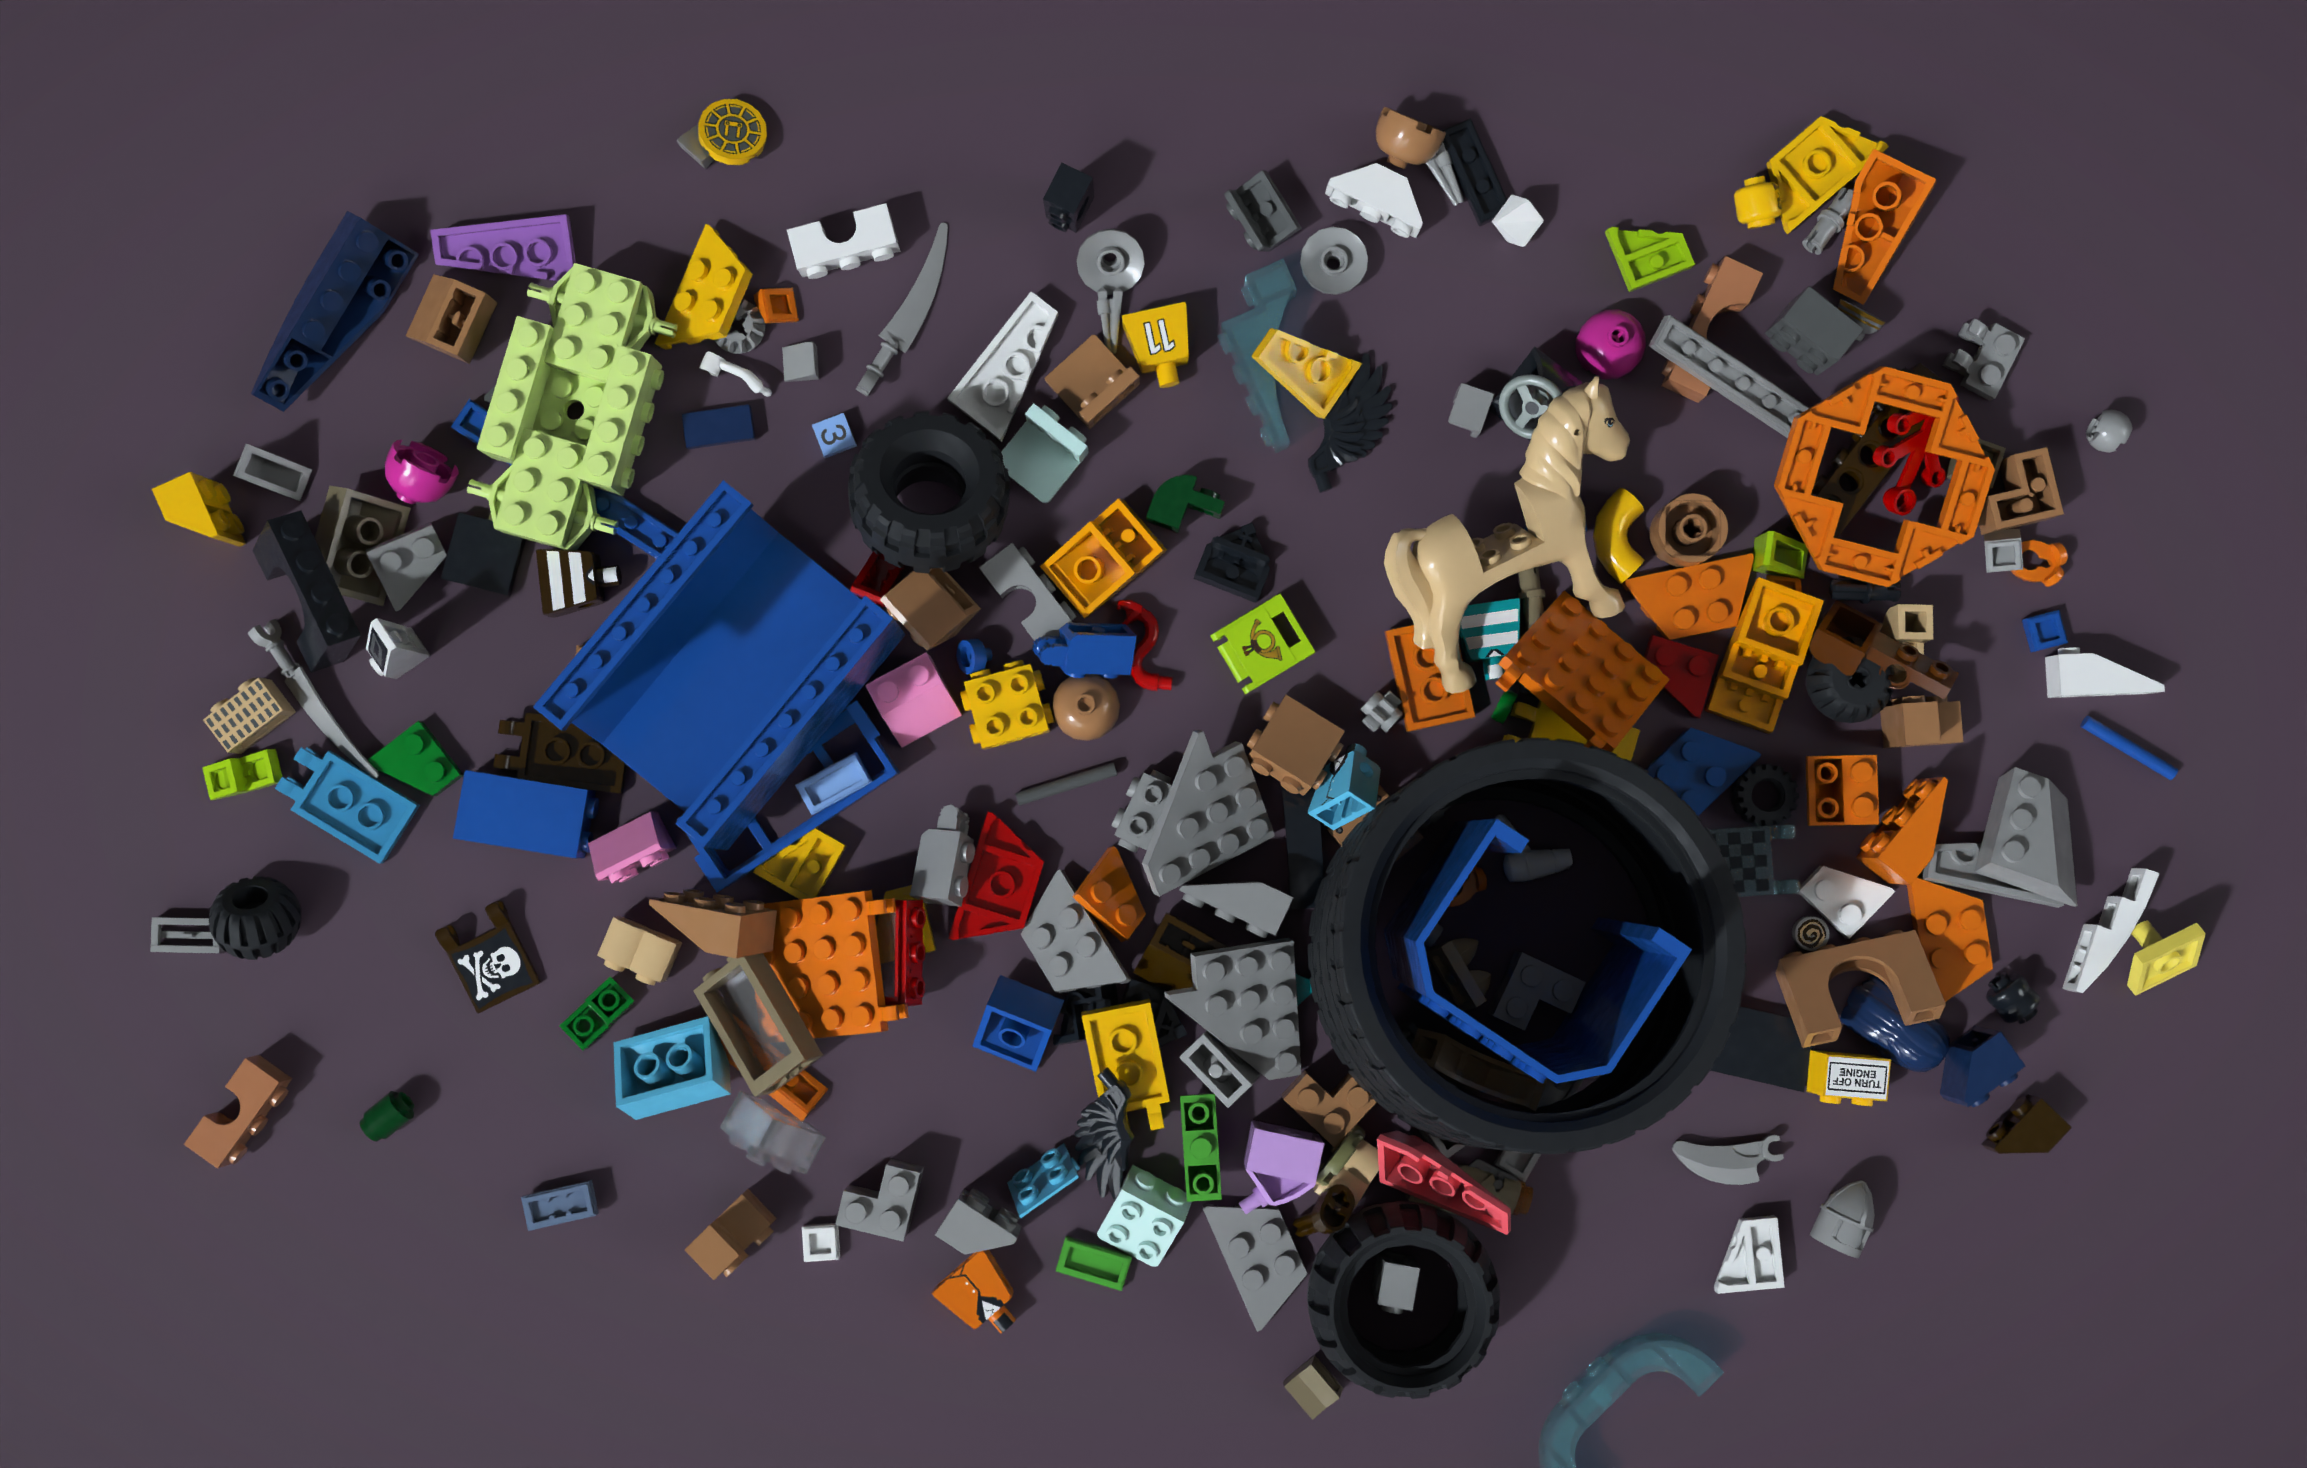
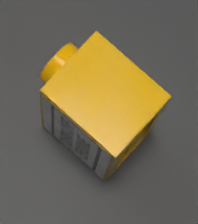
M1810 1050L1806 1091L1820 1095L1819 1101L1833 1104H1841L1842 1098L1851 1099V1104L1861 1106H1873V1100L1887 1101L1891 1059L1875 1055Z

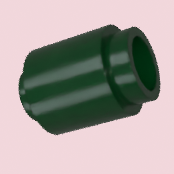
M390 1091L364 1112V1118L359 1122L364 1134L375 1142L387 1139L414 1117V1104L405 1093Z

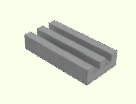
M152 917L150 952L225 953L216 943L211 932L161 931V924L209 925V918ZM161 938L213 939V946L161 945Z

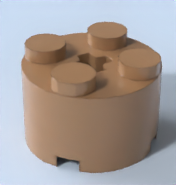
M1684 494L1670 501L1657 511L1650 526V541L1656 556L1661 561L1676 567H1690L1710 559L1720 550L1727 539L1728 522L1722 509H1719L1712 502V499L1701 494ZM1687 525L1688 530H1693L1694 535L1688 537V533L1683 531V527Z

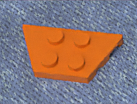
M1750 553L1695 566L1625 580L1622 586L1626 591L1629 590L1641 605L1640 609L1648 618L1653 620L1657 630L1665 639L1675 640L1733 628L1738 624L1754 555Z
M1916 878L1911 885H1907L1913 930L1917 932L1946 1002L1993 969L1984 903L1981 899Z

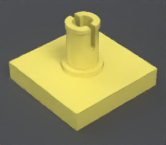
M2148 920L2137 924L2131 935L2143 949L2134 953L2127 986L2136 996L2196 967L2206 933L2198 923H2195L2163 939Z

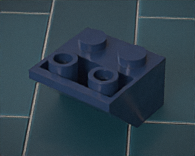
M1974 1026L1950 1043L1949 1051L1945 1057L1940 1095L1945 1100L1966 1107L1979 1106L1989 1099V1092L1996 1087H2003L2015 1081L2019 1076L2017 1072L2026 1066L2001 1031Z

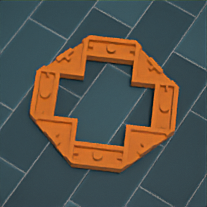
M1880 366L1794 417L1774 487L1819 570L1890 587L1911 571L1924 567L1941 557L1945 551L1957 544H1963L1974 537L1995 468L1990 458L1985 456L1978 442L1979 437L1969 417L1963 413L1956 399L1958 396L1952 384ZM1874 402L1935 417L1925 452L1957 460L1937 526L1933 527L1904 519L1894 552L1835 538L1834 534L1844 503L1811 495L1831 427L1865 435Z

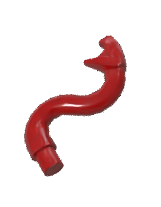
M1119 600L1117 610L1119 611L1123 608L1127 614V618L1122 624L1128 625L1138 620L1145 627V636L1136 645L1131 670L1132 678L1136 684L1147 690H1172L1173 677L1159 676V673H1149L1142 666L1143 658L1152 650L1159 637L1157 619L1141 604L1131 600Z

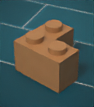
M2047 447L2014 454L2001 461L2000 471L2006 492L1986 497L1978 523L1981 535L2046 521L2064 514Z
M1925 695L1891 699L1892 705L1886 706L1880 711L1883 748L1964 742L1960 701L1948 702L1947 696L1945 699L1939 696L1925 697Z
M1303 1070L1301 1075L1281 1094L1283 1100L1334 1148L1377 1103L1368 1091H1364L1350 1073L1329 1093L1307 1071Z
M747 1189L684 1250L713 1280L721 1273L728 1277L749 1256L744 1250L752 1242L759 1246L774 1232L769 1226L777 1218Z

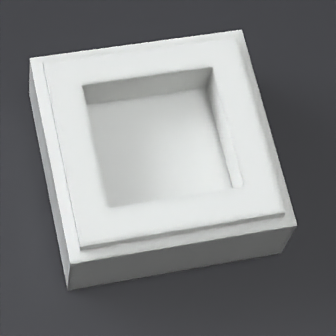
M836 1223L802 1226L804 1262L839 1260V1229L835 1225Z

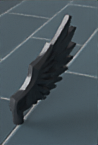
M1367 353L1363 354L1362 365L1358 369L1348 393L1345 389L1334 408L1327 414L1325 419H1322L1324 438L1318 450L1308 459L1310 474L1315 479L1320 493L1332 489L1327 473L1342 467L1344 463L1356 462L1358 458H1365V450L1375 448V442L1372 441L1381 439L1383 436L1382 432L1377 430L1389 423L1387 418L1382 417L1393 408L1391 403L1383 405L1391 391V387L1387 386L1377 393L1382 379L1383 367L1378 366L1370 377V359Z
M1107 1067L1097 1075L1107 1087V1090L1081 1111V1115L1084 1117L1077 1121V1125L1081 1128L1075 1131V1136L1082 1138L1075 1146V1150H1083L1077 1163L1081 1166L1087 1162L1085 1179L1090 1181L1096 1172L1100 1197L1105 1198L1109 1188L1115 1201L1123 1185V1171L1129 1167V1147L1135 1136L1131 1132L1126 1120V1108L1132 1095L1130 1089L1122 1079L1118 1080L1109 1067Z

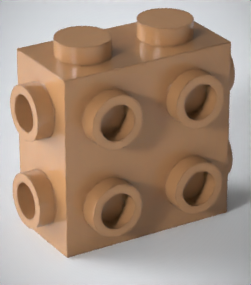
M1285 695L1279 704L1273 701L1263 717L1268 723L1263 731L1256 729L1246 746L1251 751L1247 758L1251 763V767L1256 772L1265 776L1270 775L1280 781L1281 786L1288 792L1293 794L1299 793L1304 796L1311 787L1317 790L1327 775L1323 767L1327 760L1334 762L1344 746L1339 740L1345 731L1290 696Z

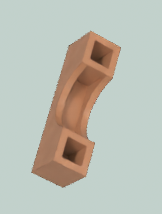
M1727 256L1717 265L1712 263L1703 281L1708 284L1703 295L1698 294L1690 308L1689 313L1694 316L1688 327L1707 339V330L1712 318L1724 312H1741L1750 303L1763 273ZM1666 360L1661 374L1665 375L1662 387L1697 403L1707 396L1710 389L1708 385L1672 361Z

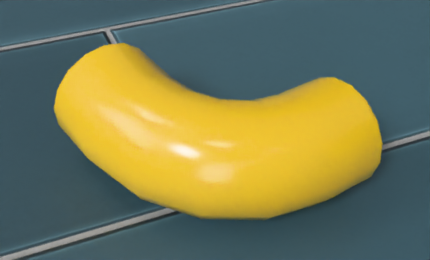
M1619 488L1606 501L1596 516L1593 532L1596 555L1606 571L1619 584L1627 580L1645 561L1631 547L1627 537L1629 527L1644 512V508L1638 499L1624 488Z

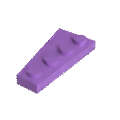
M567 214L430 230L435 264L439 266L559 281L576 263L570 217Z

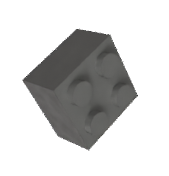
M1808 286L1788 303L1764 334L1770 338V343L1781 352L1787 351L1796 358V363L1802 370L1818 376L1839 361L1864 329Z

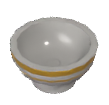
M1840 300L1838 309L1864 329L1856 340L1861 342L1865 334L1876 333L1885 324V321L1845 300Z

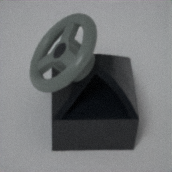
M1534 347L1491 403L1489 411L1504 421L1514 433L1531 441L1532 433L1538 425V419L1547 410L1550 402L1554 398L1562 396L1568 389L1583 384V382Z

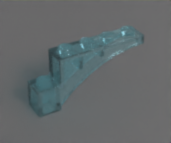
M1284 259L1245 276V287L1241 288L1247 305L1249 307L1254 305L1255 308L1222 322V334L1218 335L1224 353L1228 354L1231 352L1236 365L1232 366V370L1238 384L1245 383L1249 392V396L1245 398L1252 415L1258 414L1262 421L1263 427L1259 428L1263 441L1267 447L1272 445L1275 453L1287 449L1290 444L1278 405L1275 378L1251 356L1270 328L1279 330L1285 308L1289 300L1294 299L1296 296L1297 288Z

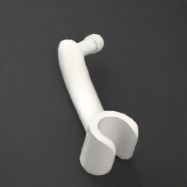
M708 351L705 353L699 367L700 369L708 371L715 377H718L722 369L742 378L754 393L761 392L766 397L771 396L772 391L764 387L763 382L750 370L730 363Z

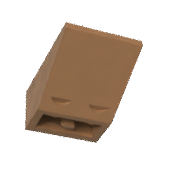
M684 889L683 893L664 892V897L649 899V905L706 953L741 958L773 951L777 910L764 908V902L743 900V904L736 903L733 896L716 894L713 895V898L704 897V891L695 889Z

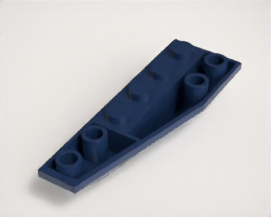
M347 211L287 314L251 394L284 412L385 312L419 254L361 217Z

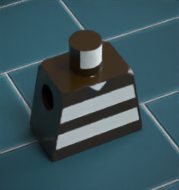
M551 549L536 550L542 611L545 616L556 618L603 604L605 602L604 587L618 586L622 583L619 565L601 567L600 556L594 552Z

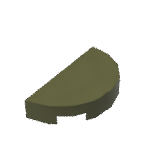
M1358 1124L1351 1129L1319 1170L1316 1181L1320 1185L1327 1186L1333 1176L1340 1172L1356 1151L1355 1148L1364 1139L1366 1131Z

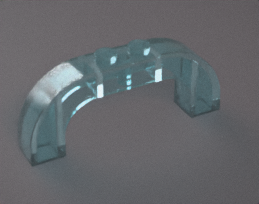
M1650 1333L1623 1341L1603 1358L1600 1356L1592 1361L1587 1368L1588 1373L1579 1382L1574 1381L1569 1384L1563 1391V1398L1552 1409L1541 1431L1538 1449L1540 1468H1576L1575 1449L1581 1435L1639 1377L1655 1371L1669 1372L1681 1378L1700 1397L1724 1371L1697 1346L1674 1335Z

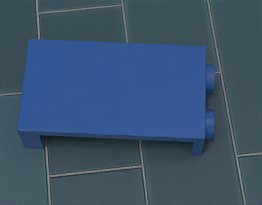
M465 770L453 839L576 859L585 858L586 852H590L588 843L593 841V833L589 832L591 819H595L598 813L599 799L595 798V790Z

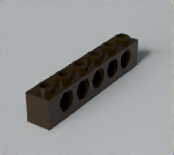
M1921 363L1909 370L1906 367L1901 370L1945 382ZM1876 402L1872 409V412L1875 414L1868 422L1865 435L1852 433L1850 437L1854 441L1847 450L1844 447L1841 448L1831 460L1832 470L1827 476L1822 474L1817 478L1812 490V496L1844 503L1834 534L1835 538L1841 534L1892 468H1884L1873 462L1875 449L1881 445L1892 447L1921 430L1924 420L1911 426V429L1905 435L1892 433L1891 438L1886 437L1881 431L1882 422L1887 423L1893 413L1906 414L1910 411ZM1861 449H1865L1871 454L1872 462L1870 465L1861 460ZM1840 476H1845L1850 480V492L1841 488L1839 484ZM1791 521L1786 530L1804 543L1793 521Z

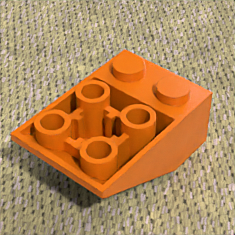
M1945 777L1913 780L1903 791L1905 798L1897 807L1892 806L1883 815L1881 821L1884 824L1876 833H1870L1861 842L1859 848L1862 850L1856 858L1887 884L1911 885L1932 860L1948 779Z

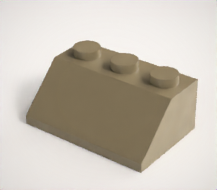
M329 486L315 540L342 596L380 606L384 605L387 593L366 553V549L404 534L411 508L348 488Z

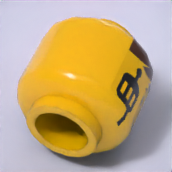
M1765 176L1744 180L1745 187L1739 188L1734 193L1738 221L1742 224H1747L1748 229L1775 224V218L1779 217L1782 213L1779 186L1775 182H1766Z

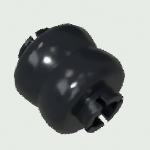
M2003 972L2001 976L1999 974L1989 982L1988 986L1991 988L1986 994V1000L1997 1009L2000 1017L2005 1022L2014 1023L2018 1021L2019 1024H2023L2025 1020L2027 1022L2037 1014L2038 1010L2035 1008L2040 1003V996L2029 987L2027 980L2021 974L2013 973L2008 975L2007 972Z

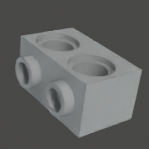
M1385 1250L1377 1254L1371 1292L1376 1303L1382 1305L1381 1309L1383 1311L1394 1314H1402L1403 1309L1413 1311L1420 1268L1412 1255Z

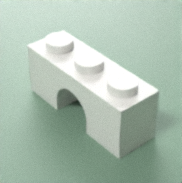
M887 204L853 212L856 231L851 239L843 243H834L828 240L820 221L787 229L796 267L801 276L817 279L826 276L828 271L841 267V270H851L859 267L862 261L870 259L885 261L894 256L893 253L900 252Z

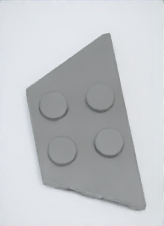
M1059 869L1054 874L1021 933L1022 938L1054 991L1058 993L1075 991L1080 988H1096L1107 984L1128 983L1131 981L1128 973L1092 915L1072 897L1076 889L1065 871Z
M1206 1204L1202 1206L1203 1211L1258 1332L1265 1327L1307 1275V1271L1278 1207L1256 1208L1250 1213L1245 1214L1240 1206L1227 1207Z

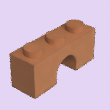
M260 1055L245 1058L225 1086L240 1101L238 1117L235 1120H231L219 1111L205 1115L184 1145L217 1169L229 1164H236L247 1152L248 1147L245 1144L252 1135L256 1136L267 1124L268 1118L265 1116L270 1109L277 1107L287 1096L289 1090L286 1087L292 1078Z

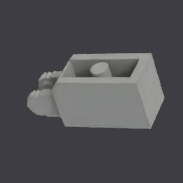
M950 804L943 806L944 808L941 809L937 829H928L921 835L910 896L917 900H923V903L962 907L963 897L968 892L969 882L967 874L969 864L974 859L975 847L973 844L974 840L967 836L968 823L970 822L968 814Z

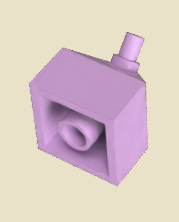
M1256 1120L1251 1121L1243 1162L1247 1173L1257 1187L1252 1189L1253 1194L1239 1202L1245 1214L1250 1213L1260 1205L1264 1208L1268 1204L1277 1206L1287 1203L1308 1192L1316 1185L1324 1142L1319 1134Z

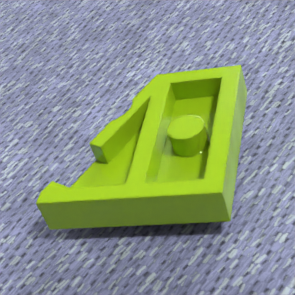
M1611 227L1605 231L1629 292L1691 269L1695 265L1683 233L1665 232L1659 234L1653 230L1639 229L1638 232L1618 230L1619 227Z

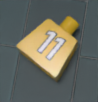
M1186 302L1122 315L1123 329L1141 372L1156 371L1160 388L1178 385L1180 382L1176 366L1185 365L1189 361Z

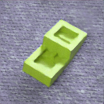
M266 749L241 758H229L202 767L210 800H218L278 784L281 777H283L276 749Z

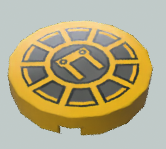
M722 99L711 103L702 112L698 122L699 142L714 160L727 165H743L750 162V159L756 155L758 157L762 153L767 139L766 122L760 112L749 103L738 99Z

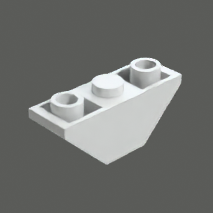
M1375 163L1330 178L1325 194L1330 196L1329 199L1334 204L1343 208H1348V206L1361 211L1360 215L1368 221L1374 223L1381 221L1390 225L1391 230L1399 236L1405 238L1409 236L1417 237L1423 222L1406 177Z

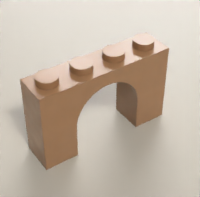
M1894 930L1883 937L1875 939L1862 937L1853 940L1850 944L1838 947L1833 944L1825 945L1814 952L1802 954V952H1792L1779 960L1775 973L1803 1048L1837 1041L1842 1024L1832 1001L1828 983L1832 978L1843 972L1863 971L1881 979L1892 992L1905 1026L1939 1019L1946 1005L1916 930L1907 932Z

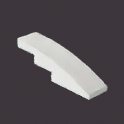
M2131 868L2122 897L2107 896L2098 925H2083L2062 989L2083 993L2109 966L2130 937L2145 910L2159 876L2158 872L2144 868Z

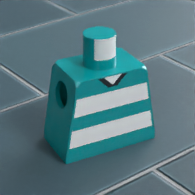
M1515 598L1468 605L1464 612L1459 630V642L1467 663L1483 662L1485 681L1499 679L1503 675L1505 670L1498 663L1519 641L1520 599Z

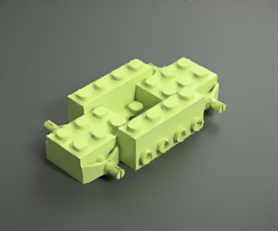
M574 263L573 267L553 287L548 288L532 282L528 286L530 288L527 290L528 297L544 300L549 304L553 327L520 316L516 317L476 448L493 459L512 465L491 485L475 481L474 479L469 481V485L481 488V490L467 487V493L485 497L489 501L494 529L506 534L571 551H577L592 531L596 532V530L612 535H615L617 532L616 529L604 525L618 528V521L600 517L597 514L594 488L624 496L625 489L631 487L635 475V470L632 469L635 456H640L644 447L645 438L642 436L645 423H650L654 413L652 399L655 390H660L664 380V371L661 370L662 365L651 354L641 352L640 349L651 335L655 336V333L675 338L676 333L674 331L677 332L678 328L677 324L659 320L656 317L653 293L640 281ZM574 402H581L584 406L583 415L576 420L570 419L567 415L568 407Z

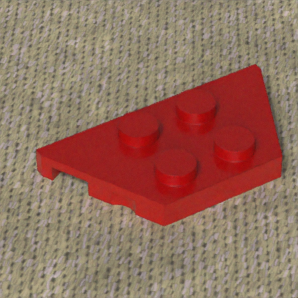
M987 812L967 877L969 882L968 892L963 897L962 907L957 909L948 939L958 940L1025 928L1045 862L992 812Z

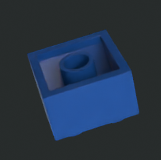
M1000 975L986 1005L972 1046L1036 1072L1064 1000Z

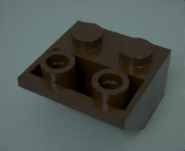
M1166 912L1133 973L1166 991L1193 987L1190 953L1226 948L1228 946Z

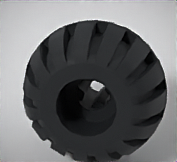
M1843 637L1859 647H1862L1865 639ZM1813 657L1806 674L1808 695L1820 712L1835 721L1843 723L1863 722L1877 715L1890 700L1894 689L1889 688L1891 686L1890 681L1892 680H1888L1889 675H1894L1893 665L1887 667L1886 673L1882 670L1880 675L1881 666L1863 658L1855 671L1859 678L1856 681L1857 685H1851L1849 680L1852 678V675L1847 676L1833 664H1824Z
M254 876L253 879L243 878L238 883L233 882L226 886L216 896L209 913V929L216 943L232 956L241 959L246 958L247 960H257L258 957L267 958L272 956L274 952L277 954L284 950L294 940L301 923V907L294 893L282 882L263 876Z

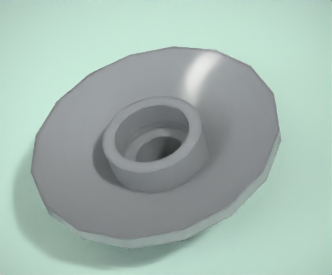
M1329 227L1318 230L1308 238L1302 248L1300 265L1303 276L1311 287L1322 293L1338 295L1349 292L1360 284L1367 271L1368 255L1365 245L1356 234L1346 228ZM1336 259L1339 262V267L1331 269L1327 266V261Z
M1117 229L1099 230L1087 237L1079 248L1076 260L1078 274L1085 285L1095 292H1098L1102 287L1107 291V295H1112L1117 287L1123 292L1133 287L1142 276L1145 265L1143 250L1137 240L1127 232ZM1108 253H1113L1116 255V259L1108 262L1104 259V256Z

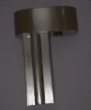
M1336 1184L1323 1190L1312 1213L1294 1220L1293 1225L1298 1228L1295 1234L1303 1237L1316 1232L1331 1234L1343 1229L1355 1205L1352 1191L1342 1184ZM1335 1202L1339 1203L1342 1207L1335 1209Z

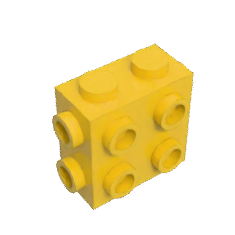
M1023 660L1004 664V671L991 674L990 669L970 674L971 680L964 682L966 690L960 691L965 711L971 710L975 723L969 725L974 744L980 743L984 750L1050 732L1048 724L1054 723L1050 704H1043L1039 691L1045 690L1040 670L1033 671L1032 665H1024Z

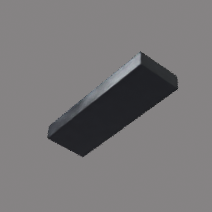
M1470 118L1442 130L1446 133L1443 143L1446 151L1448 150L1454 172L1480 227L1492 222L1506 203L1507 198Z

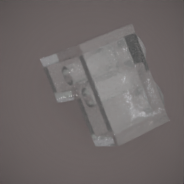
M739 1091L720 1126L730 1136L729 1142L732 1145L748 1152L746 1157L749 1160L765 1166L766 1162L772 1163L776 1169L790 1174L792 1170L807 1174L826 1139L810 1123L785 1115L766 1099L754 1097V1095Z

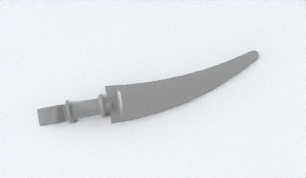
M946 223L939 225L926 262L905 301L879 334L886 342H881V350L872 364L866 366L868 370L856 388L857 391L865 396L869 395L879 377H884L882 372L893 355L898 354L897 349L906 353L927 316L935 297L943 268L948 232Z
M271 620L263 627L267 633L263 631L261 625L253 627L248 632V635L254 643L265 647L266 652H271L282 669L281 675L286 677L284 682L310 718L342 753L371 777L378 778L379 773L361 754L336 722L315 690L303 667H299V663H294L284 648V641L280 639L282 631L277 620Z

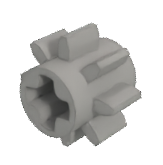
M1377 690L1360 709L1367 715L1362 722L1373 732L1379 727L1387 732L1403 714L1397 708L1402 701L1391 691L1383 696Z

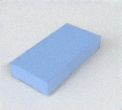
M855 752L795 786L811 815H814L862 789L873 780L860 756Z

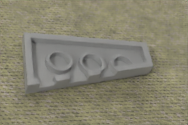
M1935 844L1933 858L1924 868L1923 880L2057 908L2064 906L2062 902L1974 872L1981 844Z

